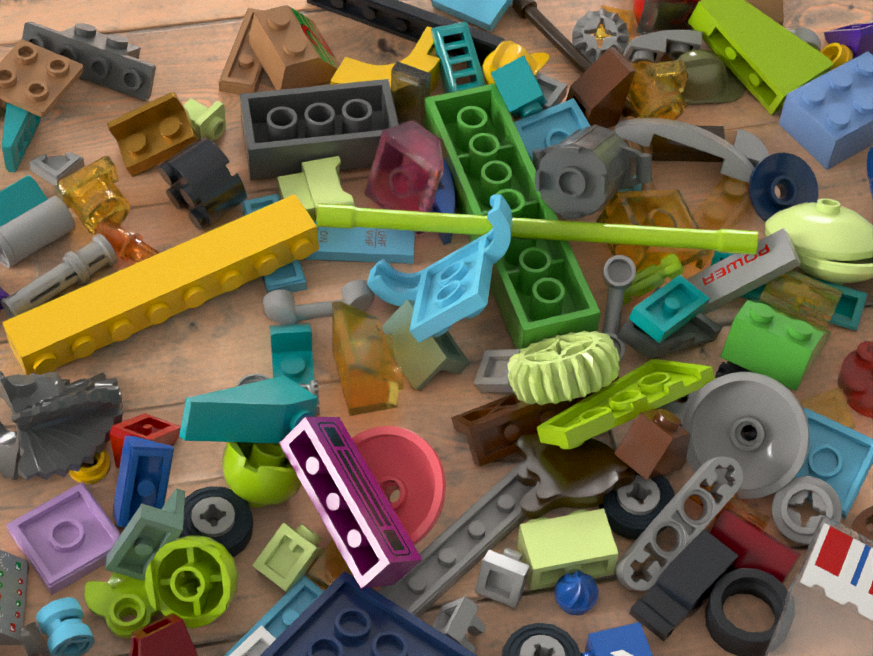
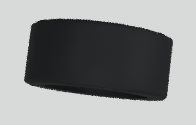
M740 568L723 575L715 583L705 609L706 627L712 639L725 651L737 656H764L772 653L783 643L794 616L793 600L785 585L769 573L759 569ZM736 594H750L762 599L770 606L775 615L773 626L763 632H747L737 628L727 619L723 612L725 600Z

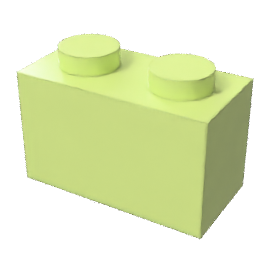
M604 508L593 511L579 509L571 512L569 515L550 519L539 517L519 526L517 549L519 553L523 554L521 562L530 565L526 578L530 591L556 586L561 576L567 573H575L578 570L591 575L593 579L614 575L619 553Z

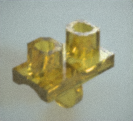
M790 270L767 282L760 301L826 329L843 291L797 271Z

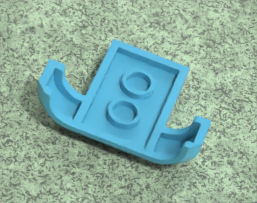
M501 194L490 197V205L493 209L488 212L487 219L493 228L483 236L416 273L400 272L394 269L385 259H381L370 270L367 285L380 299L396 306H401L407 299L415 301L409 332L418 343L431 336L436 338L443 335L450 329L452 324L465 317L467 319L476 317L487 306L493 264L499 261L506 253L512 232V212Z

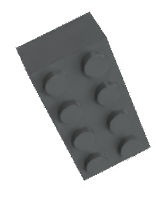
M389 79L240 94L241 122L250 180L301 173L302 162L334 156L340 157L339 171L400 164L401 133Z

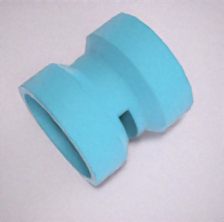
M66 597L54 600L42 607L36 615L41 632L49 637L46 644L51 656H81L95 642L90 627L82 623L84 614L79 601L75 598Z

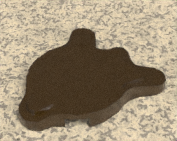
M532 434L522 435L517 440L518 454L525 460L518 469V481L525 486H534L533 489L522 497L520 502L521 512L528 519H537L553 509L562 507L588 508L603 503V496L612 489L615 493L621 487L630 485L636 478V471L618 458L612 448L596 439L590 438L579 447L573 449H561L557 445L541 443L540 438Z

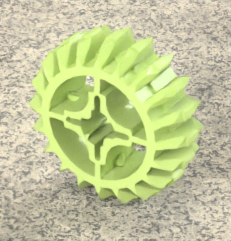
M585 330L579 333L557 334L549 339L543 338L538 343H531L528 348L520 349V353L514 354L507 364L509 370L508 378L517 399L525 403L544 405L547 403L557 404L567 400L571 402L572 399L586 397L589 393L599 392L601 387L609 386L619 376L620 367L618 361H620L617 348L614 347L613 339L607 334L597 331L589 333Z

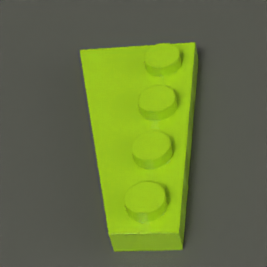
M651 359L612 382L609 386L600 389L599 392H595L537 426L540 442L557 445L561 449L579 447L584 441L637 418L640 412L657 409L701 389L715 379L713 367Z

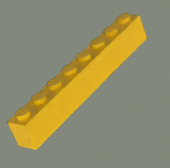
M293 194L2 322L10 347L25 375H30L31 373L42 375L53 372L58 367L78 358L88 357L94 351L109 344L123 341L140 330L152 325L161 324L169 317L189 308L199 307L205 301L220 294L234 291L241 285L260 276L270 275L278 268L295 260L309 257L312 253L319 250L317 225L297 196Z

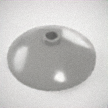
M730 373L709 382L691 400L682 423V428L690 433L686 458L694 472L708 459L715 457H731L740 464L744 475L743 483L732 498L756 499L779 491L798 474L809 449V425L800 402L782 383L759 373ZM746 425H752L756 428V439L751 440L745 436L744 428ZM715 468L714 471L718 477L708 487L712 489L717 484H727L728 481L724 477L727 469Z

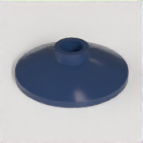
M775 153L763 158L752 171L749 180V198L757 215L766 222L775 213L801 203H817L818 183L814 172L803 159L790 153ZM775 186H777L781 192L779 199L775 194Z

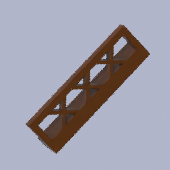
M595 392L587 394L586 397L572 399L571 402L567 400L557 404L547 403L544 405L525 403L518 400L514 393L453 416L451 419L454 429L467 436L473 462L478 466H483L518 452L517 440L520 436L532 434L539 437L537 426Z

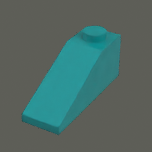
M286 376L188 397L185 401L179 437L184 441L280 443L305 417L315 416L318 397Z

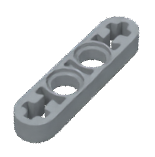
M722 456L708 459L702 464L620 557L616 565V575L622 586L629 590L644 591L649 590L655 585L664 569L705 529L739 490L743 483L744 475L742 467L736 460L731 457ZM715 468H726L727 472L724 477L728 481L727 484H717L710 492L699 486L700 484L702 487L711 486L718 477L714 471ZM691 495H696L703 503V513L696 520L689 518L684 510V503ZM664 526L671 528L676 537L674 547L667 552L661 550L656 542V535ZM650 554L660 559L659 563L657 560H649L641 570L645 575L644 579L634 578L632 580L631 576L634 573L633 568L630 566L632 562L642 563Z

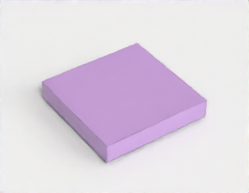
M83 482L6 524L9 534L51 595L105 565L107 554L121 535Z

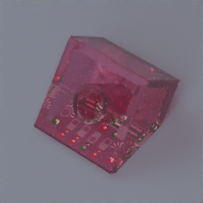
M414 120L383 130L364 195L383 209L431 212L444 171L441 139ZM414 231L418 235L424 233L422 231Z

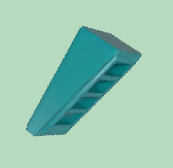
M467 21L432 28L431 33L436 55L440 58V73L445 94L484 86L483 73ZM460 33L461 41L444 43L443 37ZM463 48L464 55L449 58L447 51ZM462 62L467 63L468 69L458 71L452 70L451 65L458 64ZM461 77H470L471 83L457 85L455 80Z
M10 103L6 105L1 147L6 170L8 172H16L42 117Z

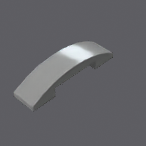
M636 118L619 121L615 128L616 133L621 138L648 148L653 134H657L721 157L723 161L720 173L749 183L750 176L755 168L738 149L721 137L685 122L663 118Z

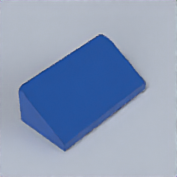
M125 436L112 512L118 527H126L141 504L158 509L163 508L174 452L173 446L135 436Z

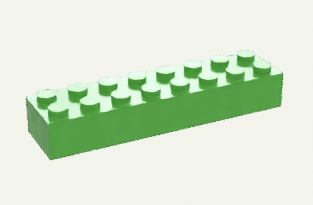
M496 83L425 98L423 128L436 159L438 158L437 151L439 145L440 148L442 147L441 157H444L452 175L455 188V205L459 214L487 216L488 212L493 209L490 205V197L501 194L511 209L512 217L558 220L555 212H553L554 210L541 199L540 192L536 191V170ZM468 234L471 242L483 236ZM511 237L506 253L499 261L493 264L490 289L515 349L528 348L531 343H538L543 338L549 339L557 334L579 333L584 330L589 333L597 331L601 312L569 242Z

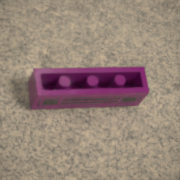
M305 417L279 443L360 588L395 585L422 561L420 554L340 417Z

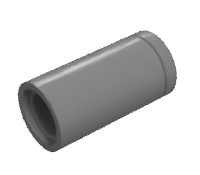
M53 196L0 227V263L4 267H12L75 229L73 216L59 197Z

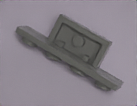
M31 21L24 24L23 40L82 64L84 72L80 78L141 100H147L151 97L156 66L139 60L141 47L128 43V38L121 35H105L96 32V27L84 23H77L74 27L63 31H57Z

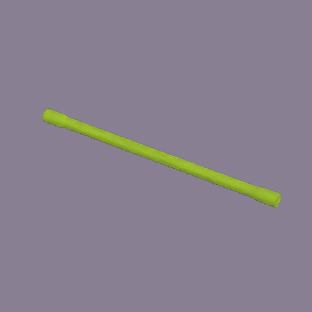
M318 203L317 227L345 229L360 227L484 235L493 228L487 216L359 208L354 205ZM512 217L511 237L716 250L720 253L756 255L758 246V232L750 230H703Z

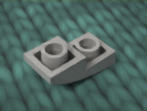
M664 30L641 35L630 40L622 56L637 67L657 66L663 55H668L669 58L677 60L685 52L699 49L702 44V32Z

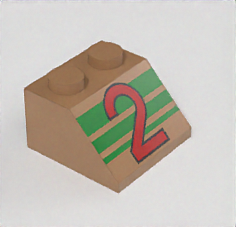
M288 5L254 13L249 44L276 90L311 87L331 81L340 64L313 20Z

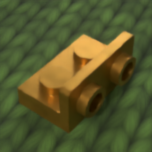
M175 92L159 97L107 123L110 133L118 143L126 169L132 177L168 160L198 140L189 113Z

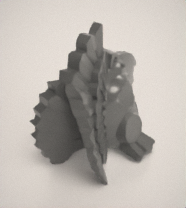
M0 371V397L4 399L13 414L11 416L12 421L17 425V431L11 432L0 421V472L4 478H10L11 480H17L19 475L27 481L36 475L48 480L55 473L65 477L70 470L79 472L83 463L93 464L95 455L103 452L104 444L110 441L111 426L122 422V394L117 378L106 379V375L102 372L89 379L83 378L70 383V379H62L56 372H48L42 375L35 373L30 375L17 374L5 377L2 371Z

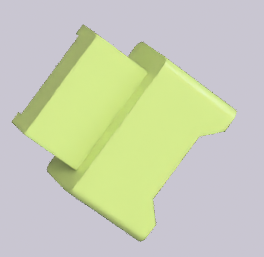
M339 156L302 162L301 173L277 177L278 192L280 193L281 200L295 194L313 221L317 222L318 203L354 205L352 195L342 191L340 185L339 165L341 160Z

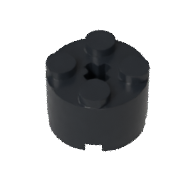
M205 137L194 141L157 167L162 178L170 185V188L166 190L170 201L177 209L185 206L189 210V218L200 231L236 208L247 198L244 184L238 173L231 176L228 168L225 166L230 162L216 144Z

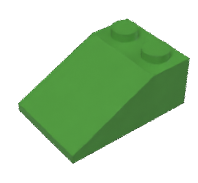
M747 300L734 318L720 357L754 373L771 377L784 386L797 391L829 339L831 331L760 300Z

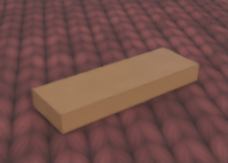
M247 9L219 79V91L238 95L257 91L264 68L249 44V36L254 13L263 10Z

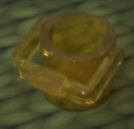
M675 60L651 63L645 70L634 76L627 97L639 118L676 120L684 113L687 103L681 93L684 91L688 80L684 61Z
M104 156L60 180L55 185L57 197L65 203L68 209H72L91 234L96 235L100 233L103 235L115 230L124 222L130 211L129 201L115 185L118 182L117 167L109 156Z

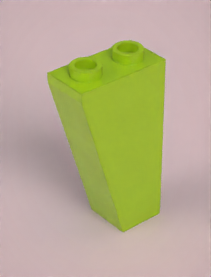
M701 0L688 20V23L695 31L702 32V39L724 61L726 66L770 115L783 108L788 93L828 73L834 65L828 57L745 0Z

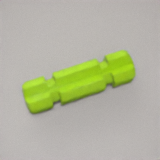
M671 253L660 259L661 264L656 266L655 263H652L636 272L632 284L624 290L622 306L631 302L632 296L636 295L638 298L665 284L664 279L667 277L672 280L681 275L684 269L679 258L674 253Z

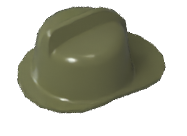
M693 49L682 54L676 63L665 71L662 77V89L666 96L674 102L684 105L733 102L741 98L747 89L726 66L724 61L717 58L711 52L702 49Z

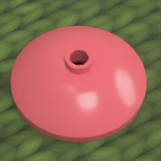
M380 426L365 430L352 437L411 541L416 545L434 527L444 505L446 479L440 458L426 440L407 429L395 426ZM399 489V499L391 503L390 497L392 492Z

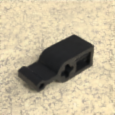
M704 529L664 569L655 585L630 608L629 614L664 642L687 617L693 616L708 601L715 583L726 573L734 571L738 555Z

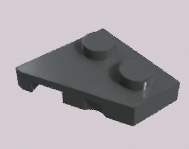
M699 313L669 337L658 343L629 319L622 326L617 338L648 358L654 359L715 341L723 327Z

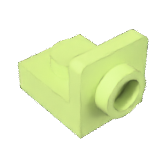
M190 98L184 104L198 140L205 137L213 141L223 134L226 129L225 107L223 103L216 101L207 108Z
M282 523L252 566L284 591L288 592L303 577L316 557L324 560L328 552L318 546L322 538L302 523L297 529Z

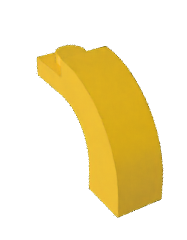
M427 26L411 54L394 64L372 65L345 56L332 77L330 85L389 79L396 112L419 104L426 97L430 96L439 84L440 58L436 55L431 33L432 28Z

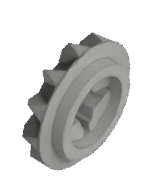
M604 8L593 12L588 10L586 15L581 19H577L572 32L573 45L591 63H594L608 49L613 47L622 55L629 42L627 23H624L617 12L611 13ZM600 24H602L603 28H605V34L611 35V37H605L603 43H601V48H598L596 37L590 35L591 33H597Z
M810 476L797 477L775 494L772 503L773 522L783 537L789 538L799 545L816 544L824 523L837 529L842 515L841 502L836 491L825 481ZM810 494L812 495V508L819 511V514L826 516H811L809 522H806V527H801L800 513L787 507H802L804 500H807V496Z

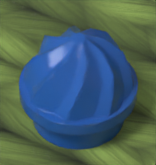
M578 570L575 573L564 574L559 578L555 586L554 595L563 611L571 615H582L596 605L599 589L591 575Z

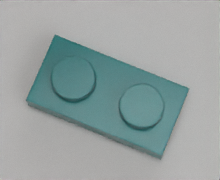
M678 275L636 305L628 319L660 343L705 310L710 298L684 277Z

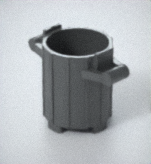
M598 125L578 129L558 144L550 145L544 149L532 150L533 165L536 170V191L540 192L541 199L554 210L553 212L561 214V218L580 219L581 217L592 215L620 189L634 187L640 183L652 182V155L641 153L639 150L629 147L616 131Z

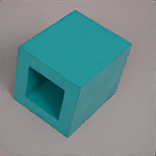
M525 56L491 72L509 112L515 119L519 117L523 119L541 112V106L548 103Z

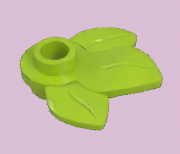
M113 572L108 583L102 581L86 582L85 602L92 613L105 618L109 630L120 638H131V632L150 624L151 617L161 612L160 610L156 612L150 604L145 589V581ZM126 615H134L137 617L136 619L129 622L121 621L122 618Z

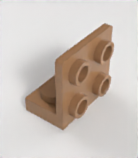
M21 39L0 62V118L6 113L7 103L40 117H45L84 72L83 65Z

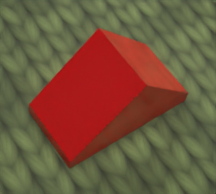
M146 413L111 426L109 435L115 467L120 468L125 436H135L174 446L180 435L181 426Z

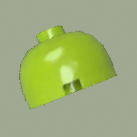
M226 443L222 458L225 482L237 496L246 500L249 506L263 507L264 505L280 504L289 500L298 492L302 483L279 443Z
M189 535L168 542L159 549L146 569L145 589L149 602L156 612L160 610L164 616L174 613L183 619L186 628H197L210 624L229 608L238 590L239 574L234 558L222 544L210 537Z

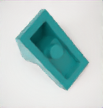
M310 323L270 325L273 378L286 376L297 384H310L311 380H315Z

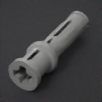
M97 233L92 237L91 243L75 253L73 251L67 252L62 258L63 263L33 280L6 299H2L1 304L7 315L13 318L34 309L74 283L85 284L89 282L90 276L106 265L114 266L117 264V255L108 240L100 233Z

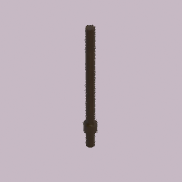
M513 0V10L521 18H527L581 74L592 65L537 9V3L534 0ZM626 98L621 114L625 118L628 116L637 118L640 113L639 110Z

